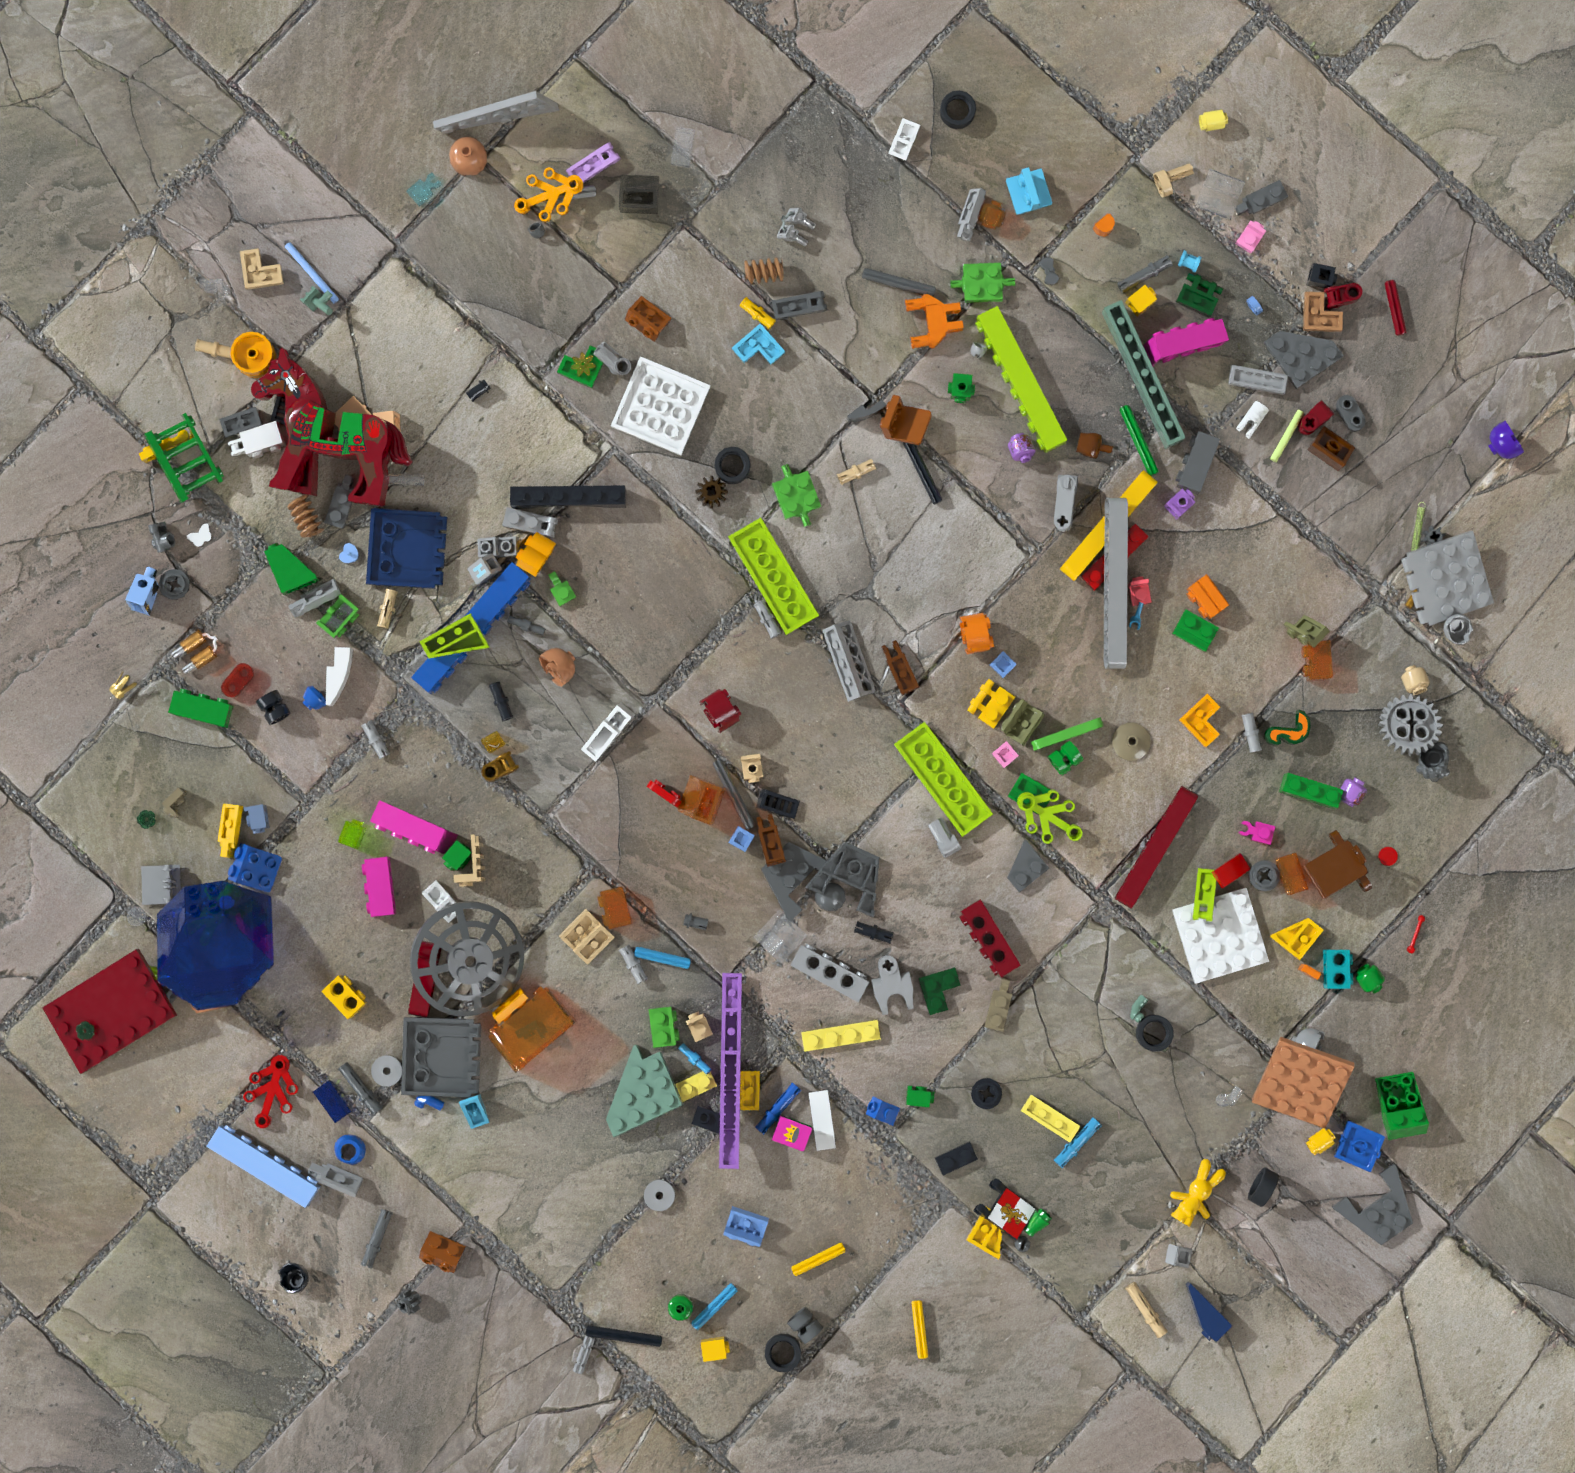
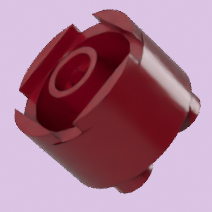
M718 689L699 701L701 706L705 705L706 709L703 711L714 728L719 727L718 733H722L740 721L741 712L736 705L733 706L729 701L731 697L726 689Z

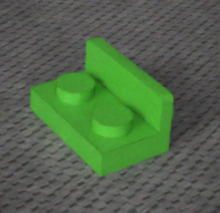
M672 1006L649 1009L653 1048L677 1045L676 1041H680L679 1030L674 1027V1022L677 1021L676 1010H672Z

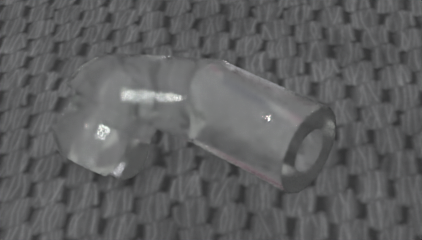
M1235 1086L1230 1094H1219L1216 1097V1102L1221 1107L1233 1106L1243 1093V1090Z

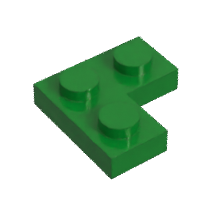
M589 346L582 362L564 355L557 373L589 388H593L603 362L593 355L596 348Z

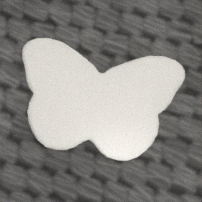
M203 524L199 533L188 534L187 539L198 547L202 546L204 541L211 539L208 524Z

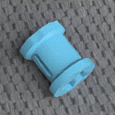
M1184 250L1178 266L1192 269L1195 273L1202 257L1190 255Z

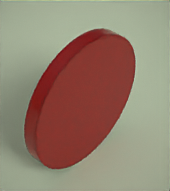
M1384 847L1379 851L1378 858L1383 865L1391 866L1396 863L1398 854L1394 848Z

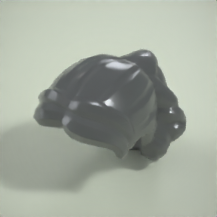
M1434 743L1433 748L1428 747L1426 753L1421 750L1418 760L1419 765L1416 767V771L1419 774L1423 775L1425 779H1430L1431 782H1437L1439 779L1449 776L1450 771L1447 769L1449 749L1445 743Z

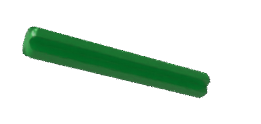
M1125 405L1119 411L1147 473L1153 476L1158 473V468L1130 406Z

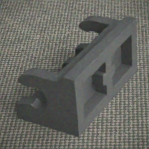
M256 407L219 419L225 437L263 425L260 411Z

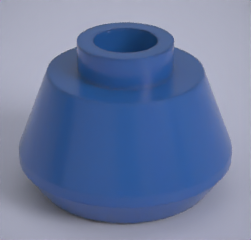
M308 686L303 695L305 699L303 704L309 710L313 708L318 710L325 707L326 698L314 686Z

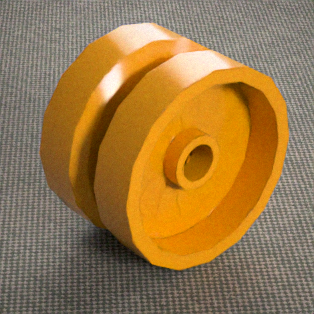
M258 332L241 334L234 340L231 346L230 355L232 362L244 375L250 378L263 377L269 370L270 361L277 359L273 345L265 336Z

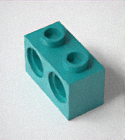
M1323 950V986L1325 989H1350V985H1353V973H1350V965H1353V955L1350 954V950ZM1337 954H1340L1343 958L1340 965L1334 962V957ZM1338 973L1343 976L1341 984H1337L1334 980L1335 975Z

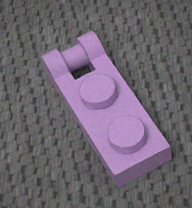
M609 142L568 168L566 172L569 176H579L583 183H585L610 165L617 163L621 158L618 153L613 151V146ZM607 154L609 158L604 160L602 155Z

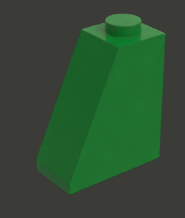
M275 543L268 546V550L264 551L283 595H288L320 581L319 577L284 545Z

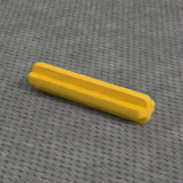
M842 1243L836 1244L792 1266L791 1270L794 1276H798L845 1253V1247Z
M921 1300L912 1301L917 1355L919 1359L928 1358L923 1306Z

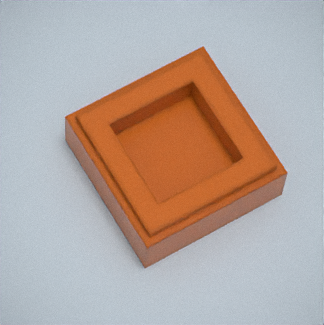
M1301 964L1298 969L1314 980H1318L1321 976L1319 971L1307 964Z

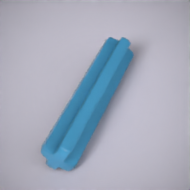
M636 947L634 953L639 958L689 969L691 959L642 947Z
M730 1283L692 1321L691 1325L696 1330H699L737 1292V1288Z

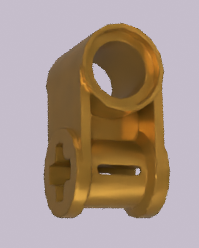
M511 751L500 755L483 766L481 773L486 781L494 782L520 768L512 759ZM488 768L496 770L494 777H486L485 772Z

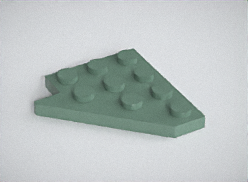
M633 1046L606 1118L613 1137L622 1135L684 1105L662 1052H657L644 1059L639 1046Z

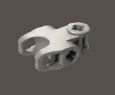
M890 955L882 956L878 961L880 978L871 979L874 996L880 1006L882 1015L888 1014L887 1000L893 994L902 995L908 1010L914 1009L913 986L909 971L900 973L898 963L894 957ZM885 960H888L890 963L893 962L890 970L882 967L885 964Z

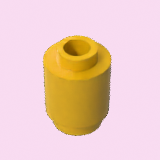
M1322 1128L1308 1138L1309 1141L1305 1144L1315 1156L1335 1144L1333 1140L1336 1138L1330 1129L1325 1130Z

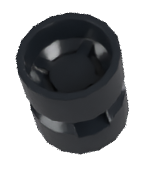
M278 690L271 691L256 701L259 709L265 712L264 717L269 725L276 724L291 714L287 705L282 703L283 698Z

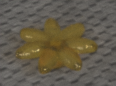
M581 352L580 359L572 357L573 361L577 364L572 365L571 369H578V376H581L583 371L589 376L590 371L588 368L596 367L595 364L589 363L593 356L590 355L585 358L584 353Z

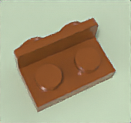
M641 296L628 309L625 321L643 333L645 337L655 342L660 332L670 323L671 317Z

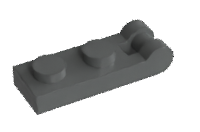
M824 291L772 300L775 320L827 311V305L824 304L823 299L825 298ZM810 300H816L817 305L812 306Z

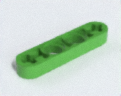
M1101 717L1034 740L1031 742L1033 750L1036 751L1104 727Z

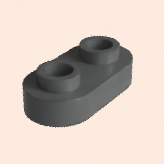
M1349 395L1340 397L1336 402V409L1347 429L1353 432L1361 430L1366 420L1355 399ZM1344 402H1349L1350 407H1345ZM1353 418H1357L1359 424H1355Z

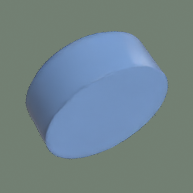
M1253 296L1247 299L1246 302L1255 315L1263 312L1261 305Z

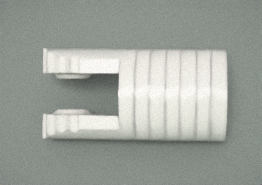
M1255 401L1236 429L1240 432L1244 429L1247 422L1252 424L1245 435L1249 439L1269 409L1260 402Z

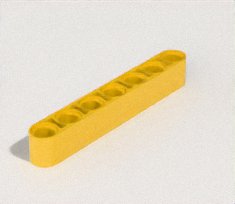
M1144 470L1120 497L1127 498L1128 517L1158 483ZM1105 516L1059 569L1071 580L1075 581L1104 547Z

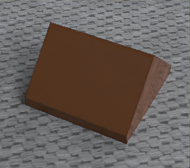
M1323 426L1307 450L1336 471H1340L1346 465L1355 447Z

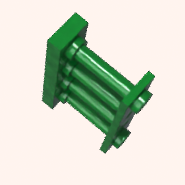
M186 413L181 415L184 421L158 434H153L152 430L144 434L180 503L189 499L187 495L190 494V491L214 479L219 484L223 481L222 477H224L220 467H215L194 428L196 426L194 419L191 415L187 416ZM188 427L193 437L192 439L168 451L161 449L159 444L162 443V440ZM195 445L198 446L202 453L201 456L178 468L171 467L169 463L171 457ZM207 462L212 472L187 485H181L178 480L181 474Z

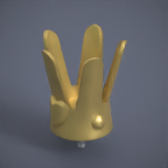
M122 671L117 682L109 689L113 694L110 699L114 696L118 699L123 698L124 694L134 688L137 683H132L122 689L129 679V675H125L118 683L123 674Z

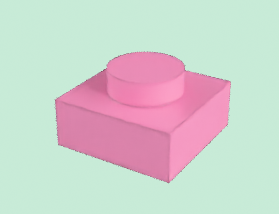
M1007 741L992 753L993 757L1003 768L1019 756Z

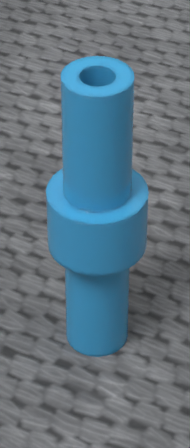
M684 1043L679 1047V1050L689 1058L688 1061L692 1065L698 1066L706 1075L711 1071V1068L701 1060L702 1057L697 1052L694 1053Z

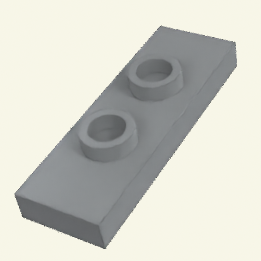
M1232 365L1228 385L1284 395L1288 375Z

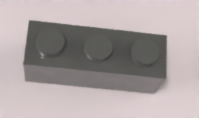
M1198 431L1196 436L1192 435L1188 445L1191 446L1190 452L1185 453L1182 461L1185 464L1183 471L1179 470L1175 479L1178 482L1177 488L1185 491L1188 489L1196 495L1201 492L1218 447L1219 438Z

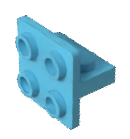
M1028 167L1022 169L1020 175L1006 179L1016 215L1052 205V199L1042 169L1030 171Z

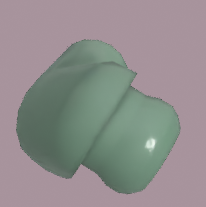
M1142 995L1132 1005L1130 1018L1137 1023H1140L1144 1018L1140 1011L1148 1002V999Z

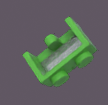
M341 594L339 599L333 606H330L326 611L327 613L316 624L334 639L336 636L340 638L346 632L345 626L349 621L353 623L359 617L357 613L359 609Z

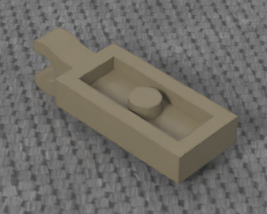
M1002 978L999 991L993 989L984 1025L985 1028L1004 1031L1012 994L1007 993L1010 979Z

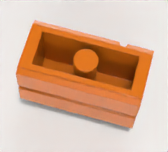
M1207 574L1186 589L1188 591L1187 597L1192 603L1196 602L1200 607L1198 611L1203 618L1207 617L1210 620L1230 605Z

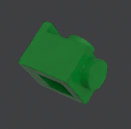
M907 1085L906 1105L930 1108V1103H934L935 1092L927 1091V1087L916 1086L915 1089H912V1085Z

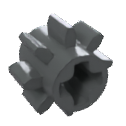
M1430 526L1429 532L1425 530L1422 532L1425 536L1421 542H1425L1426 546L1442 541L1446 534L1440 532L1441 527L1434 529L1433 526ZM1430 536H1436L1437 539L1434 541V539H1430Z
M409 1289L398 1295L400 1300L397 1302V1306L401 1312L410 1315L421 1309L418 1305L421 1303V1297L418 1292Z

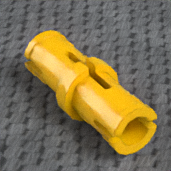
M745 297L739 307L752 316L753 320H758L768 330L776 322L775 319L763 311L764 308L758 307L748 297Z

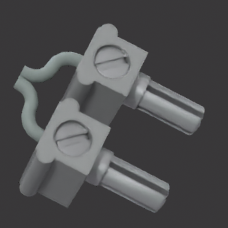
M790 208L787 215H783L781 218L783 223L777 238L784 241H796L806 246L808 241L798 235L799 230L795 229L794 225H785V221L792 224H804L811 229H814L816 224L806 218L807 214L802 211V208Z

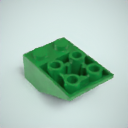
M1408 1072L1375 1078L1383 1124L1388 1140L1426 1134L1429 1122L1414 1073Z

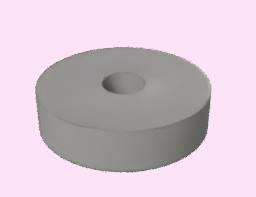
M391 1055L379 1057L372 1065V1078L381 1086L395 1085L402 1077L401 1062ZM386 1067L390 1068V1074L388 1075L384 1073Z
M654 1180L647 1185L644 1191L645 1203L650 1209L655 1211L668 1209L675 1199V1190L666 1180ZM662 1192L663 1198L658 1199L656 1193Z

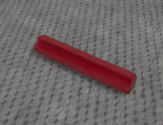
M1389 280L1385 282V289L1396 336H1401L1407 332L1396 281Z

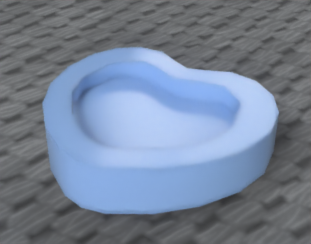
M350 543L344 545L343 552L339 555V559L343 563H353L359 558L358 550Z

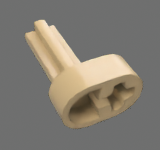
M1189 163L1167 172L1165 170L1155 172L1153 177L1161 197L1173 194L1172 181L1194 174L1193 166Z

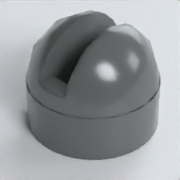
M535 222L528 228L533 238L539 239L543 237L545 230L541 222Z
M1020 1236L1014 1243L1015 1248L1019 1252H1026L1030 1248V1241L1025 1236ZM1023 1240H1025L1026 1243H1025L1024 1248H1023V1250H1022V1249H1020V1247H1021V1245H1022Z

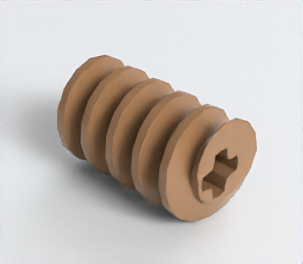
M777 257L774 258L773 263L770 258H767L766 264L760 259L758 265L755 260H752L750 266L747 260L744 261L746 280L748 279L750 284H753L755 278L758 284L761 283L762 278H764L766 283H768L769 277L772 278L773 282L776 281L777 276L780 281L784 279L783 262L781 260V263H779Z
M309 495L300 496L287 506L289 510H293L291 516L296 517L294 523L299 524L297 530L302 531L300 533L302 538L312 537L324 531V529L317 528L321 522H314L318 515H311L315 508H308L312 502H305Z

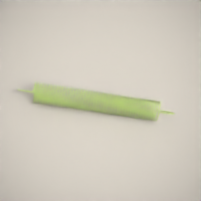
M1422 507L1417 509L1415 526L1418 529V537L1414 528L1412 551L1414 550L1413 542L1416 550L1421 538L1422 514L1425 511V508ZM1418 510L1420 511L1421 522L1418 518Z

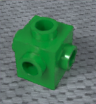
M953 373L952 382H948L947 394H951V399L955 400L954 402L966 403V401H970L971 396H974L975 384H972L973 375Z

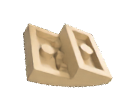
M587 909L559 935L587 965L615 938Z

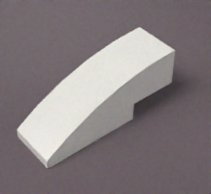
M335 647L334 667L327 666V706L335 704L345 687L352 664L353 649Z
M619 703L600 724L581 750L596 762L624 730L635 714L625 705Z

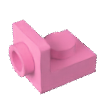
M1250 221L1235 244L1251 254L1266 230L1263 229L1262 224Z

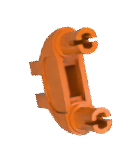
M923 294L921 298L905 300L906 312L923 309L927 320V335L910 337L912 349L926 346L934 349L948 333L963 331V321L947 322L946 315L960 313V302L944 304L929 294Z

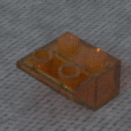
M690 775L678 811L703 823L714 824L726 787Z

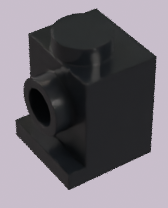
M1313 263L1309 270L1307 286L1332 287L1337 281L1336 267ZM1319 276H1324L1325 280L1319 279Z

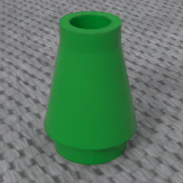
M1040 1208L1035 1211L1024 1231L1033 1237L1037 1232L1050 1224L1052 1217L1044 1209Z

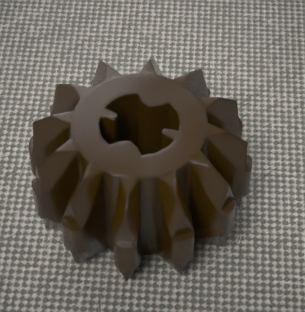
M710 476V481L708 482L704 477L703 482L705 484L698 482L697 486L701 489L695 490V493L700 495L697 497V500H704L702 503L704 507L709 502L710 509H713V503L720 507L719 500L726 501V498L722 495L728 494L727 490H722L726 487V483L720 484L721 478H717L714 482L713 476ZM711 488H714L716 494L714 496L713 494L712 496H708L709 494L707 490H711Z

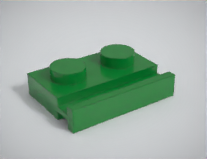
M1185 610L1172 635L1206 652L1219 627Z
M1021 773L1007 797L1017 802L1019 795L1024 792L1037 796L1046 794L1050 789ZM1024 799L1023 804H1028L1030 799ZM1049 801L1038 803V805L1043 808L1047 807Z

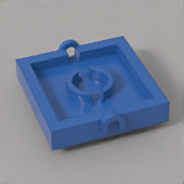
M1348 1121L1338 1141L1339 1144L1333 1157L1371 1172L1376 1159H1379L1381 1155L1380 1149L1385 1136Z

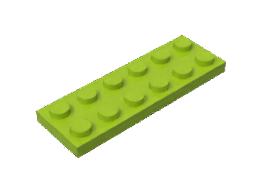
M762 518L755 520L728 536L785 635L819 617Z
M925 722L894 744L961 837L993 815Z

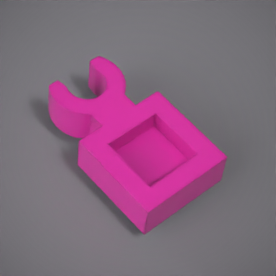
M1248 821L1241 822L1242 825L1247 826L1248 830L1246 832L1239 831L1240 835L1247 836L1251 834L1252 841L1271 845L1275 826L1257 821L1254 826Z

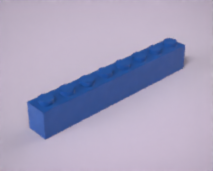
M511 562L466 615L472 613L482 633L487 635L493 628L491 624L495 620L499 621L504 616L505 608L508 605L512 606L517 601L519 592H524L531 583L529 581L531 578ZM467 652L427 658L411 678L428 693H436L441 688L443 679L445 677L448 679L454 673L455 669L453 668L457 663L461 664L467 658Z

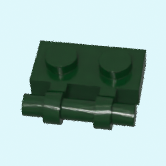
M1189 273L1186 280L1192 282V285L1184 283L1176 302L1211 317L1219 300L1212 295L1214 292L1221 295L1224 288L1218 286L1214 281L1209 282L1202 279V276L1198 274L1193 275ZM1197 286L1208 289L1207 293L1198 290Z

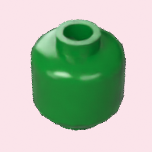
M1366 964L1357 970L1356 981L1364 992L1377 993L1383 988L1382 984L1385 981V977L1376 965Z
M685 1294L673 1296L668 1304L669 1315L677 1321L688 1319L693 1312V1302L689 1296Z

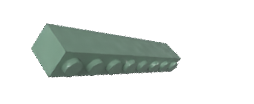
M1122 300L1104 307L1102 315L1164 448L1167 449L1183 442L1186 437Z

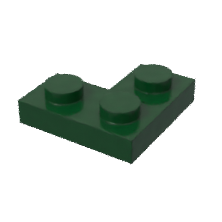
M953 967L918 978L929 1015L948 1010L943 991L961 986L956 968Z

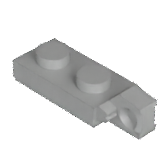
M978 188L969 191L958 223L960 228L957 238L963 241H970L975 223L979 218L980 208L985 201L986 190Z
M332 579L301 595L300 600L289 605L293 616L296 618L304 615V613L341 595L335 579Z
M312 1163L308 1170V1175L314 1177L319 1183L352 1197L356 1196L363 1182L362 1177L330 1164L319 1166Z

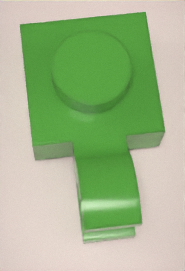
M555 571L548 575L555 586L550 590L559 606L576 598L567 580L561 583Z

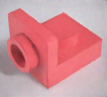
M1143 576L1132 578V582L1128 584L1132 607L1138 606L1139 602L1144 604L1152 603L1148 585L1149 579H1144Z

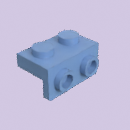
M732 1206L723 1235L732 1240L746 1242L748 1245L760 1247L769 1218Z

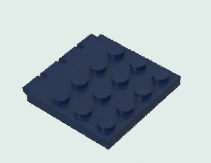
M371 508L366 585L435 589L436 585L442 586L444 572L437 571V568H444L445 553L438 552V549L445 550L446 534L439 533V531H447L448 517L441 516L440 512Z

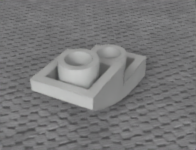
M517 536L477 539L478 558L493 554L495 558L514 557L519 552V537Z

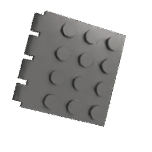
M404 1017L401 1095L471 1097L472 1093H479L480 1079H472V1076H480V1060H473V1057H480L481 1041L474 1040V1037H481V1023H474V1019Z

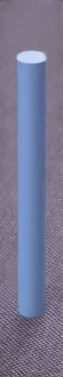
M287 243L285 248L324 293L328 290L333 295L330 300L335 304L339 300L336 294L292 243Z

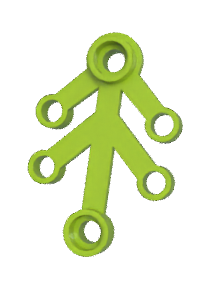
M1051 789L1046 794L1037 796L1024 792L1019 795L1017 805L1021 810L1025 811L1027 821L1025 828L1028 833L1033 834L1038 829L1033 818L1034 811L1040 817L1041 839L1044 843L1049 844L1053 841L1048 820L1066 831L1070 840L1077 841L1081 839L1083 832L1078 825H1070L1054 815L1064 811L1072 812L1075 809V804L1072 800L1067 799L1062 804L1043 808L1038 803L1049 800L1056 802L1059 799V793L1056 790ZM1051 793H1056L1054 799L1050 798ZM1024 799H1030L1028 804H1023ZM1067 803H1072L1070 809L1066 808ZM1033 824L1035 825V828L1033 830H1029V825ZM1077 829L1076 834H1071V830ZM1049 834L1050 839L1044 840V836Z

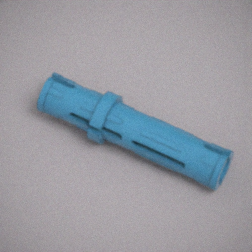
M1092 1117L1069 1144H1065V1148L1054 1161L1063 1169L1073 1156L1076 1157L1078 1155L1077 1152L1102 1125Z

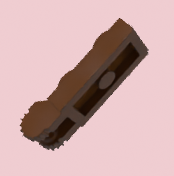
M895 640L892 641V645L898 654L897 656L891 658L886 645L881 646L898 689L903 696L920 687L905 654L902 653L898 642Z
M768 814V821L771 826L763 828L761 817H756L767 867L785 863L777 825L774 823L772 814Z

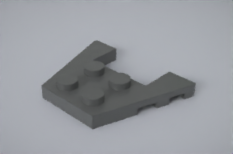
M788 842L782 848L786 862L769 867L766 864L761 871L790 923L802 909L789 895L814 869L819 871L827 860Z
M843 842L806 885V888L823 895L829 879L832 877L863 891L856 911L869 917H874L876 882L878 881L880 857L847 842Z
M1395 1164L1390 1165L1379 1173L1390 1191L1359 1213L1347 1197L1331 1206L1336 1212L1380 1245H1383L1413 1224Z

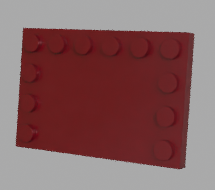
M135 949L42 1007L80 1074L85 1073L177 1016L140 949Z

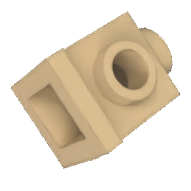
M760 754L741 756L744 780H748V783L760 782V778H763ZM754 765L756 771L750 772L749 766Z

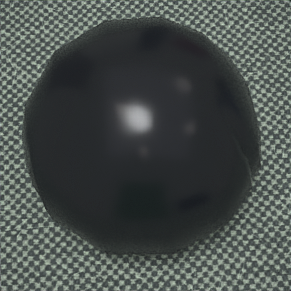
M285 1264L278 1272L280 1275L279 1284L288 1293L296 1294L302 1292L309 1282L308 1272L300 1264Z

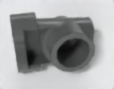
M165 522L148 525L150 534L153 537L151 541L154 549H157L158 553L170 550L171 547L175 546L174 535L171 532L167 533Z

